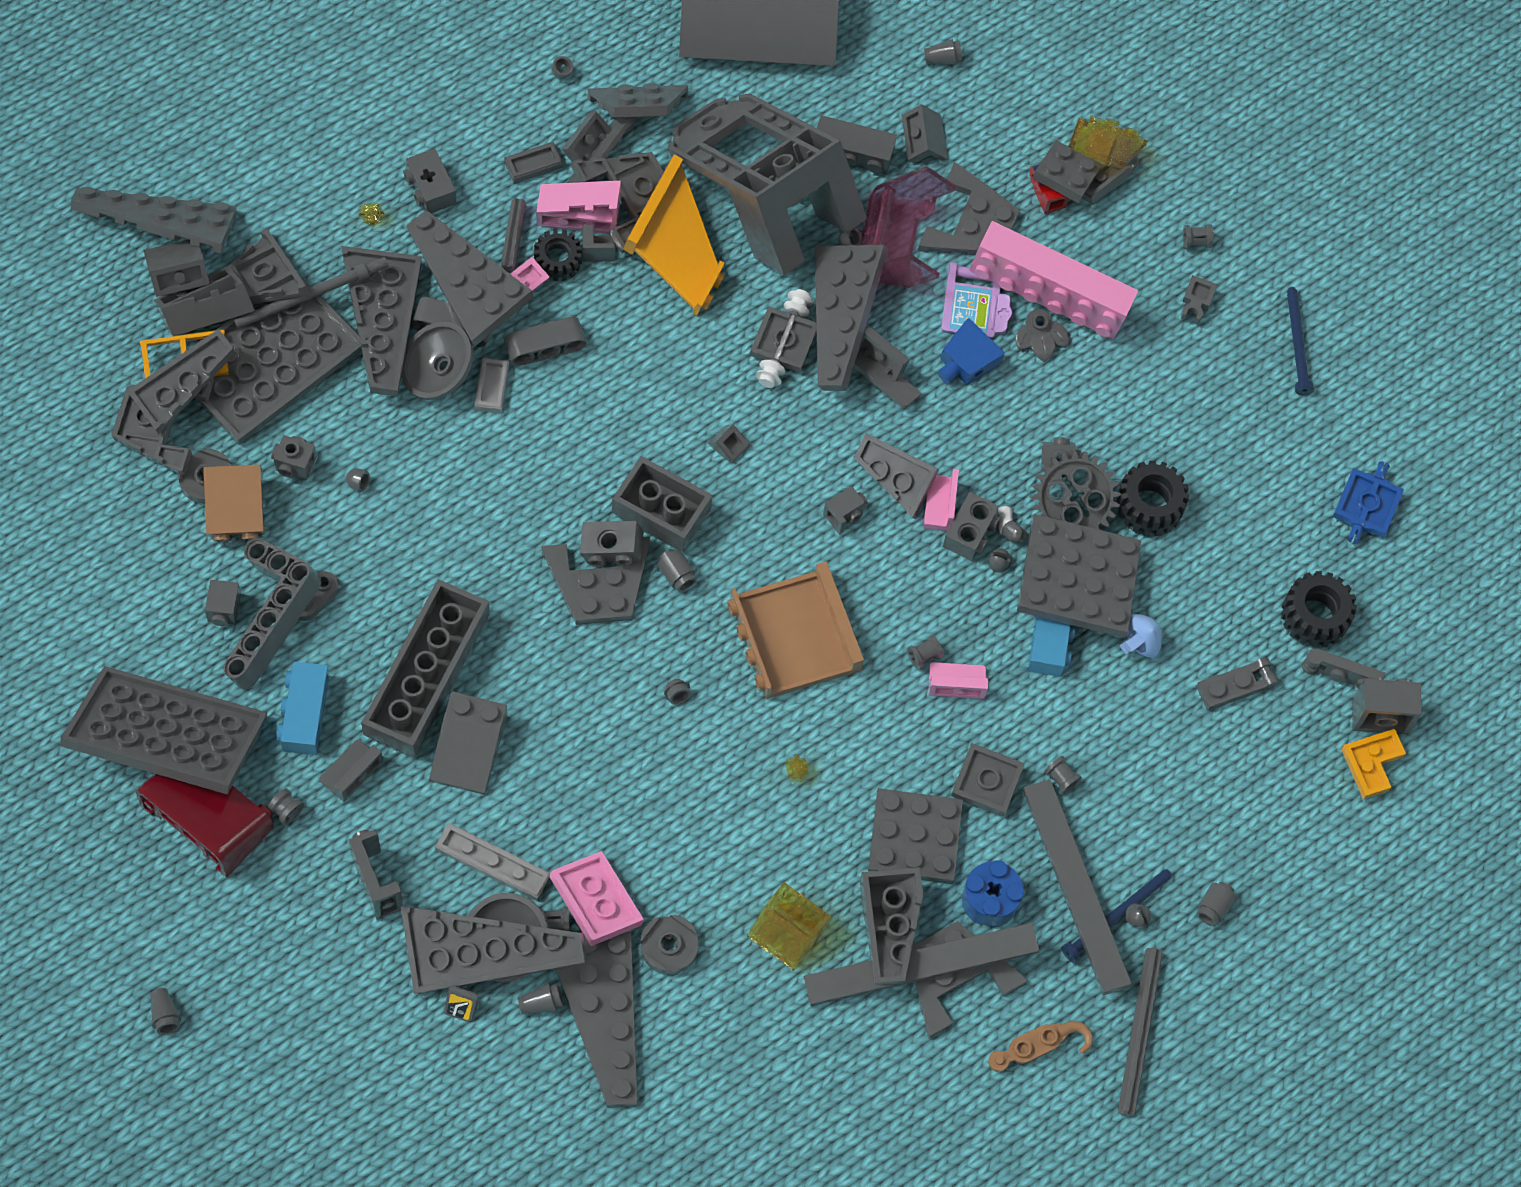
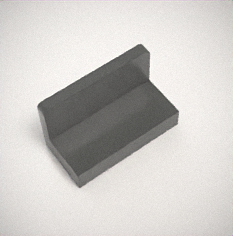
M921 104L901 115L908 161L915 164L930 155L942 161L948 158L942 118L939 113Z
M356 740L319 778L320 783L345 802L383 763L382 752L374 745L368 748L363 742Z

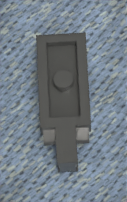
M1129 149L1121 157L1115 159L1110 157L1103 162L1098 174L1082 199L1093 205L1129 177L1139 166L1138 154Z

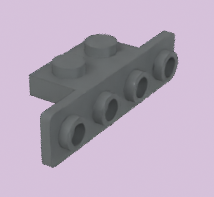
M591 111L562 148V151L571 161L580 159L582 161H590L599 157L606 159L608 154L619 145V140L623 134L631 129L636 117H615L611 124L608 125L597 111ZM573 173L567 183L580 182L575 173Z
M868 326L864 330L853 368L904 409L921 395L919 390L902 377L910 359Z

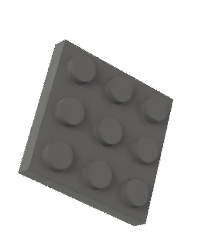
M878 788L868 871L920 867L921 880L953 884L955 881L963 799Z

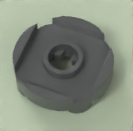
M202 449L200 453L191 455L186 475L178 474L182 493L194 502L205 504L204 481H202L199 475L204 474L203 467L232 466L226 455L213 449Z
M677 915L662 918L660 916L651 920L641 935L640 952L644 961L653 970L672 976L686 970L692 965L698 954V938L694 926L685 918ZM671 938L675 939L676 949L665 950L662 941L664 939L667 941L671 940Z

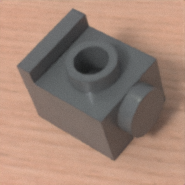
M850 486L825 502L823 515L840 535L844 532L846 524L852 525L862 517L863 509L868 506V502L861 492L857 493Z

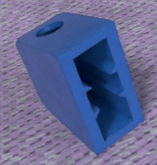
M968 318L944 347L941 360L945 366L938 371V375L946 384H949L957 376L965 384H970L999 366L1003 361L1005 352Z

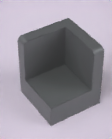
M582 225L583 261H615V242L611 235H593V225Z

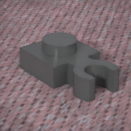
M1192 275L1182 301L1187 304L1183 308L1181 319L1184 320L1187 313H1194L1196 315L1194 324H1198L1203 315L1202 309L1208 311L1217 284Z

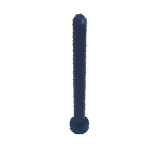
M1168 869L1162 870L1108 914L1105 918L1109 928L1126 915V910L1131 904H1140L1170 880L1171 872ZM1079 938L1073 944L1067 942L1061 947V950L1070 962L1075 963L1081 958L1079 953L1084 950V946Z

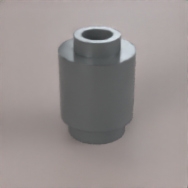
M669 549L659 557L658 567L672 588H676L681 592L696 582L695 571L681 550L674 551Z
M1219 882V884L1212 883L1197 906L1199 909L1196 913L1198 918L1211 926H1216L1218 922H1222L1237 899L1234 889L1224 882Z

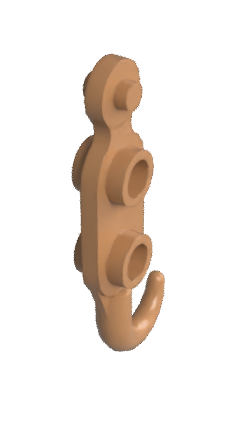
M1078 1021L1042 1025L1012 1040L1007 1051H994L991 1053L988 1059L989 1067L995 1072H1002L1010 1062L1028 1063L1055 1050L1067 1035L1073 1032H1079L1085 1038L1084 1046L1079 1049V1052L1083 1054L1092 1045L1093 1037L1091 1030L1087 1025Z

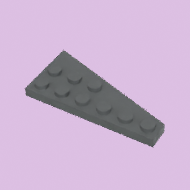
M92 187L77 188L71 199V210L98 218L107 215L115 217V222L122 225L129 221L137 224V229L174 240L182 237L190 239L191 245L198 247L202 243L213 246V251L222 253L237 216V206H231L224 202L213 204L197 199L179 200L171 196L153 197L145 193L127 194L118 190H95Z
M427 210L406 226L441 291L458 317L462 328L470 338L473 347L534 298L531 289Z
M342 246V256L346 272L354 270L353 267L361 263L366 265L383 257L386 258L389 265L385 269L370 274L368 279L360 282L356 280L348 283L370 393L398 397L422 265V256Z

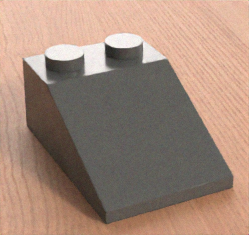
M452 691L443 718L429 781L485 795L508 718L507 705Z

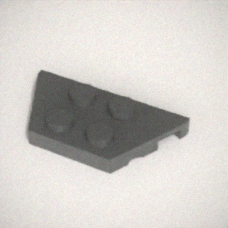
M649 83L645 84L644 87H633L629 84H622L617 88H589L587 92L589 101L598 100V107L608 111L613 117L667 116L672 112L673 108L680 104V97H688V85L659 86L658 84Z
M267 228L260 232L262 238L255 246L249 244L243 250L242 255L229 265L231 270L244 283L252 304L309 294L305 283Z

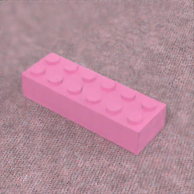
M994 221L991 222L969 271L975 273L981 279H988L998 284L1004 290L1013 291L1023 296L1029 302H1036L1047 307L1052 313L1061 314L1070 318L1075 324L1084 325L1095 330L1100 336L1111 339L1115 338L1138 290Z

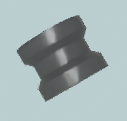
M285 788L273 797L267 808L272 814L279 816V820L283 825H288L301 813L304 803L301 800H295L292 797V792Z

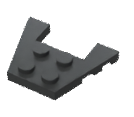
M653 152L620 155L619 158L605 159L604 157H599L590 161H582V159L572 161L570 166L579 182H592L603 176H606L609 181H621L620 200L632 220L613 228L610 231V235L620 252L624 253L625 243L664 171Z
M954 162L945 187L970 197L954 234L951 235L927 226L919 243L918 250L921 252H928V249L941 250V253L949 254L952 251L967 252V255H976L991 222L994 221L1012 230L1020 209Z
M212 378L193 399L208 402L215 379ZM135 385L127 386L111 436L115 441L185 476L192 452L189 448L166 445L174 419L158 435L127 392Z
M643 537L641 562L618 567L569 570L567 544L542 546V555L547 561L550 572L558 584L561 595L576 625L632 620L650 547V537Z
M957 921L913 945L911 951L975 935ZM1006 961L914 982L928 1038L934 1037L953 1024L938 1000L942 996L985 972L989 973L1003 997L1026 985L1027 980Z

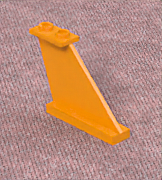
M673 155L631 231L623 250L632 255L635 251L694 309L692 314L697 316L701 308L707 310L713 298V295L709 294L712 287L714 286L718 289L725 274L721 270L725 263L722 261L717 263L682 167L683 159Z

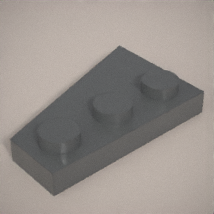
M866 433L854 458L915 519L939 469Z

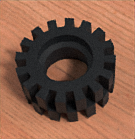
M553 229V234H550L548 230L544 232V237L540 235L538 242H535L534 260L548 274L549 279L551 276H554V281H558V277L562 276L563 281H565L568 274L572 278L575 276V270L579 271L580 264H582L580 240L578 238L575 239V234L572 232L567 236V230L562 229V233H558V229ZM553 249H563L567 251L568 257L563 261H553L549 259L548 253Z

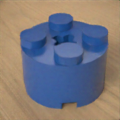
M1001 860L978 865L969 874L963 889L962 905L965 913L973 922L980 925L984 924L990 927L1005 925L1015 916L1024 894L1022 880L1013 868ZM988 892L995 893V894H997V897H996V895H994V894H991V895L989 896L987 893H988Z

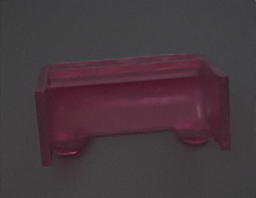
M928 166L879 184L870 194L866 211L867 219L864 221L861 235V245H884L888 249L879 283L911 288L939 278L940 273L913 256L912 251L918 221L930 217L935 211L936 199L956 191V185Z

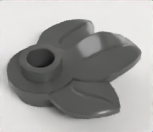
M1035 309L1027 315L1025 325L1017 331L1016 345L1018 349L1031 347L1034 354L1041 361L1046 362L1053 354L1055 345L1060 347L1069 345V337L1064 326L1052 321L1047 311ZM1041 318L1044 325L1038 326L1035 319Z

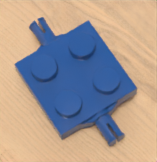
M1380 461L1375 474L1364 473L1355 468L1350 473L1333 518L1352 526L1347 538L1351 543L1356 534L1352 544L1359 543L1363 531L1384 538L1404 491L1403 488L1395 486L1385 479L1390 468L1388 463L1385 464L1383 471H1381L1384 462Z

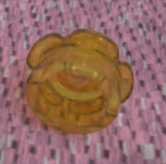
M369 203L360 206L358 217L364 220L365 224H375L380 222V218L385 213L381 210L380 204Z
M794 754L793 758L786 759V771L791 781L800 780L802 782L805 775L809 772L805 758H800L798 754Z

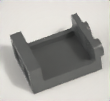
M190 239L143 250L156 297L210 284L200 247L191 245Z
M361 830L355 833L353 838L348 839L351 856L376 920L401 911L403 901L397 881L380 887L369 861V857L381 853L377 831Z

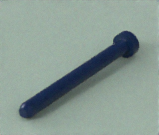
M1289 287L1287 298L1298 382L1294 385L1295 393L1298 395H1308L1314 391V385L1308 378L1298 292L1295 287Z

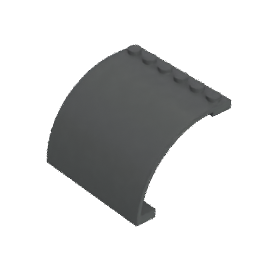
M682 0L679 57L835 66L839 0Z

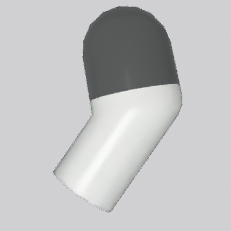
M1008 506L1000 507V534L1012 542L1023 543L1027 538V531L1013 522V509Z

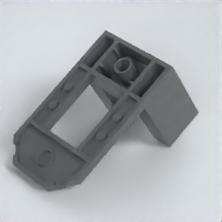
M750 93L739 95V100L727 102L726 98L715 99L673 128L672 134L674 138L673 141H669L668 145L670 156L676 155L682 158L683 164L729 189L754 258L783 275L792 272L805 261L786 209L795 206L801 199L809 195L816 216L846 233L867 219L841 141ZM747 123L782 142L748 166L713 148L718 142L736 133L739 128Z

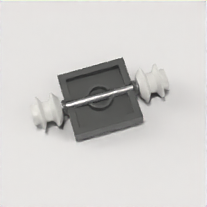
M797 289L788 293L790 301L784 303V308L787 312L769 306L750 350V356L762 360L760 362L762 370L757 371L755 376L764 387L773 388L774 386H779L781 379L778 376L785 374L784 368L798 373L802 371L817 333L816 322L801 318L809 315L807 307L813 305L812 298L804 290Z

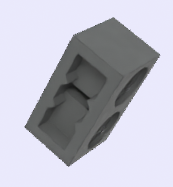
M969 492L945 536L943 547L973 561L976 553L980 555L983 553L988 543V539L985 538L988 531L994 532L1000 521V517L997 516L999 506ZM981 514L985 517V519L979 520L975 518L973 515ZM969 536L974 541L967 542L964 541L961 537Z

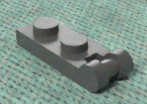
M1311 649L1302 663V669L1307 674L1319 672L1328 675L1336 682H1347L1356 685L1358 689L1364 679L1374 676L1384 679L1385 672L1320 649Z
M1263 657L1254 663L1197 683L1196 688L1207 711L1273 688L1280 681L1277 675L1273 674L1270 669L1271 663L1269 658ZM1260 672L1263 679L1256 681L1254 674Z

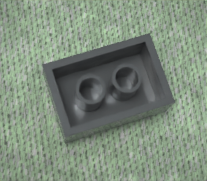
M640 456L612 498V513L626 521H637L644 531L684 552L710 512L713 495Z

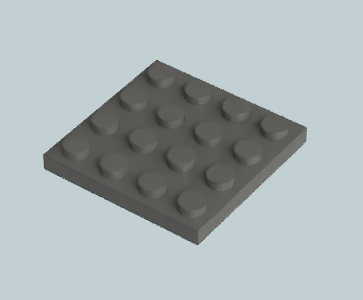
M1034 514L1031 521L1017 612L1125 638L1129 629L1141 540Z

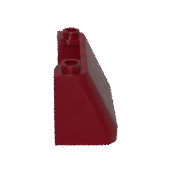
M155 774L136 790L140 806L151 816L155 813L160 820L163 818L202 850L203 855L207 859L210 858L214 863L218 864L215 867L216 870L226 878L274 828V824L270 819L273 814L262 804L257 806L234 786L231 787L228 794Z

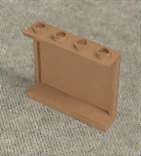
M827 561L816 564L815 572L737 594L736 588L731 589V597L727 601L728 609L731 616H736L739 623V625H736L740 641L745 640L748 649L745 650L748 664L749 666L754 665L757 675H754L756 686L759 691L763 690L766 699L862 671L864 659Z

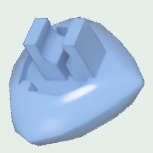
M1131 613L1128 634L1126 636L1128 639L1119 645L1125 655L1136 649L1140 655L1157 658L1162 644V630L1159 623L1148 616Z

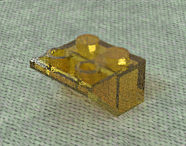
M1090 116L1089 119L1078 118L1068 147L1106 166L1123 168L1147 145L1148 140L1140 137V132L1135 129L1119 127L1120 122L1109 118L1103 120Z
M783 882L765 905L747 937L794 971L829 927L831 916Z

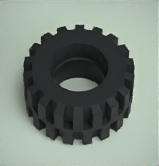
M1149 461L1148 465L1145 462L1138 463L1137 468L1133 466L1129 469L1128 474H1125L1118 492L1121 495L1116 500L1120 504L1119 507H1116L1119 508L1118 516L1119 518H1125L1123 524L1126 527L1131 525L1133 527L1132 531L1137 534L1139 530L1144 532L1143 536H1149L1150 533H1154L1155 536H1161L1162 531L1167 534L1173 527L1179 524L1189 500V494H1187L1189 490L1188 484H1183L1184 476L1182 474L1177 475V469L1173 466L1171 469L1167 468V463L1161 462L1160 465H1157L1156 461ZM1142 491L1157 492L1164 498L1166 505L1160 507L1150 506L1142 501L1138 493Z
M1315 571L1313 576L1309 572L1304 574L1303 578L1299 577L1291 586L1281 607L1283 609L1281 619L1285 620L1283 624L1285 629L1291 630L1289 635L1293 639L1296 636L1300 638L1299 643L1303 645L1305 642L1310 643V647L1316 648L1318 644L1323 648L1328 647L1330 642L1332 644L1337 643L1340 637L1342 638L1347 632L1357 611V605H1354L1356 597L1355 594H1350L1352 588L1349 584L1344 586L1342 584L1344 580L1340 577L1338 579L1333 578V573L1330 572L1322 575V571ZM1314 600L1324 603L1330 609L1332 617L1323 619L1312 615L1308 611L1305 602Z

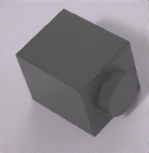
M210 580L205 607L208 622L217 626L236 625L241 598L239 583Z

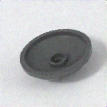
M441 321L427 325L411 338L407 344L401 378L405 387L412 394L426 400L439 399L449 395L463 383L471 369L474 355L473 344L466 331L457 324Z
M514 893L491 895L480 901L468 915L549 928L546 917L541 909L530 899ZM531 973L495 979V981H517L527 977Z

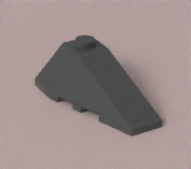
M920 867L862 872L860 892L875 985L905 983L923 898Z

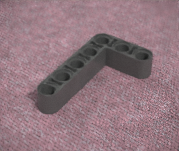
M259 538L251 540L246 545L244 555L259 572L278 581V584L224 664L225 675L242 689H248L255 685L321 585L320 576L306 561Z

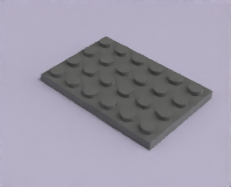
M301 277L307 289L311 286ZM320 295L237 329L233 320L237 317L231 318L218 328L225 331V338L236 352L227 362L229 375L213 377L215 380L208 402L197 401L240 445L360 353L362 349L359 335ZM278 300L252 305L254 310H257Z
M104 666L61 736L60 746L228 794L267 721V712Z

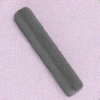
M517 198L511 201L501 267L509 272H513L516 269L526 208L525 200Z

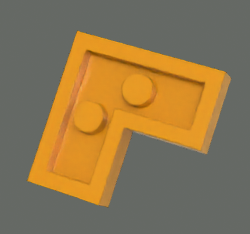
M1395 729L1345 744L1341 748L1363 799L1388 792L1392 788L1382 764L1401 759L1406 755Z

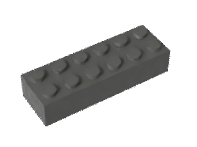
M437 580L361 722L364 736L409 756L416 757L490 615L488 600L442 580Z

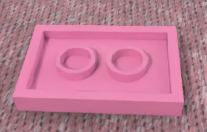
M602 851L551 871L550 879L591 946L642 926L643 917Z

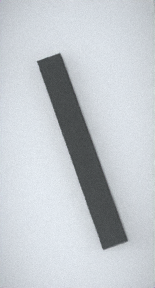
M1051 780L1023 787L1027 804L1102 995L1130 988V978Z
M1029 923L913 950L909 959L905 983L875 985L871 960L805 975L804 980L810 1006L1037 954L1039 953L1033 924Z

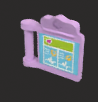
M950 262L941 330L955 334L962 324L970 318L990 339L995 334H1005L1007 324L1012 317L1010 296L1000 294V286L992 282V288L955 282L956 277L983 281L990 280L977 277L975 273L969 271L970 268L957 266V263Z

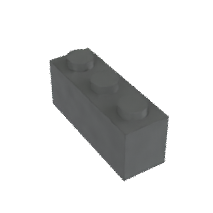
M823 115L820 116L817 129L841 141L849 167L856 166L868 169L873 173H888L897 134Z

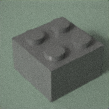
M1377 676L1369 677L1363 680L1352 698L1353 731L1383 733L1395 729L1397 734L1408 735L1422 715L1421 683L1412 682L1410 679L1390 681Z

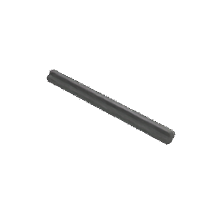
M1153 947L1145 950L1121 1088L1118 1113L1124 1116H1134L1136 1113L1163 954L1161 950Z

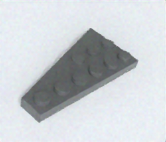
M884 245L815 246L818 386L823 391L847 390L888 254V249Z
M401 906L414 994L446 989L452 985L457 987L587 963L583 933Z
M625 932L593 946L589 944L583 934L587 963L556 968L555 971L558 974L564 995L578 1032L581 1035L584 1048L592 1064L607 1108L637 1107L631 932Z

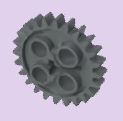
M1072 450L1071 458H1068L1064 452H1061V461L1058 462L1057 459L1051 457V467L1045 464L1041 465L1045 471L1044 475L1035 474L1041 480L1040 483L1031 484L1033 488L1038 490V493L1030 495L1031 499L1038 500V503L1032 506L1033 510H1041L1039 514L1041 516L1066 521L1064 518L1065 510L1069 507H1075L1078 515L1070 523L1100 530L1098 526L1100 524L1109 526L1105 518L1107 516L1115 518L1116 515L1110 511L1111 507H1119L1120 504L1114 502L1113 497H1118L1121 493L1113 491V487L1117 486L1119 481H1110L1114 471H1104L1107 466L1106 462L1097 465L1098 456L1094 455L1089 461L1088 452L1084 451L1081 457L1078 458L1077 452ZM1078 469H1084L1087 474L1086 480L1081 484H1076L1073 480V474ZM1063 474L1067 476L1074 490L1082 492L1079 494V499L1088 510L1089 516L1086 517L1083 514L1078 502L1073 499L1069 500L1072 493L1061 478ZM1054 484H1061L1063 487V494L1059 498H1052L1050 496V488ZM1098 492L1101 496L1100 504L1096 507H1090L1087 502L1089 495Z

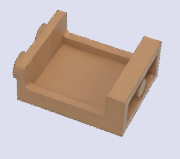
M261 465L203 467L207 536L213 537V541L223 542L230 541V536H242V540L258 539L259 535H264L263 474Z

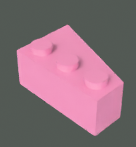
M621 181L541 184L537 206V226L582 231V225H593V232L610 234V231L618 225Z

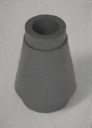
M951 39L929 48H924L926 64L956 65V62L962 61L960 41H953Z
M548 983L518 997L522 1015L527 1013L555 1012L557 1008L563 1007V999L558 984L551 985Z
M159 988L150 993L152 1027L160 1035L176 1032L180 1028L182 1018L166 988Z

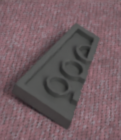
M217 329L127 392L159 435L236 352L222 332Z

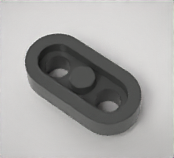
M327 571L317 573L321 578V582L326 581L329 584L325 587H319L298 620L308 621L315 618L337 595L338 581L332 573Z

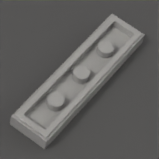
M448 823L435 846L436 851L536 901L539 900L550 880L549 872L451 823Z

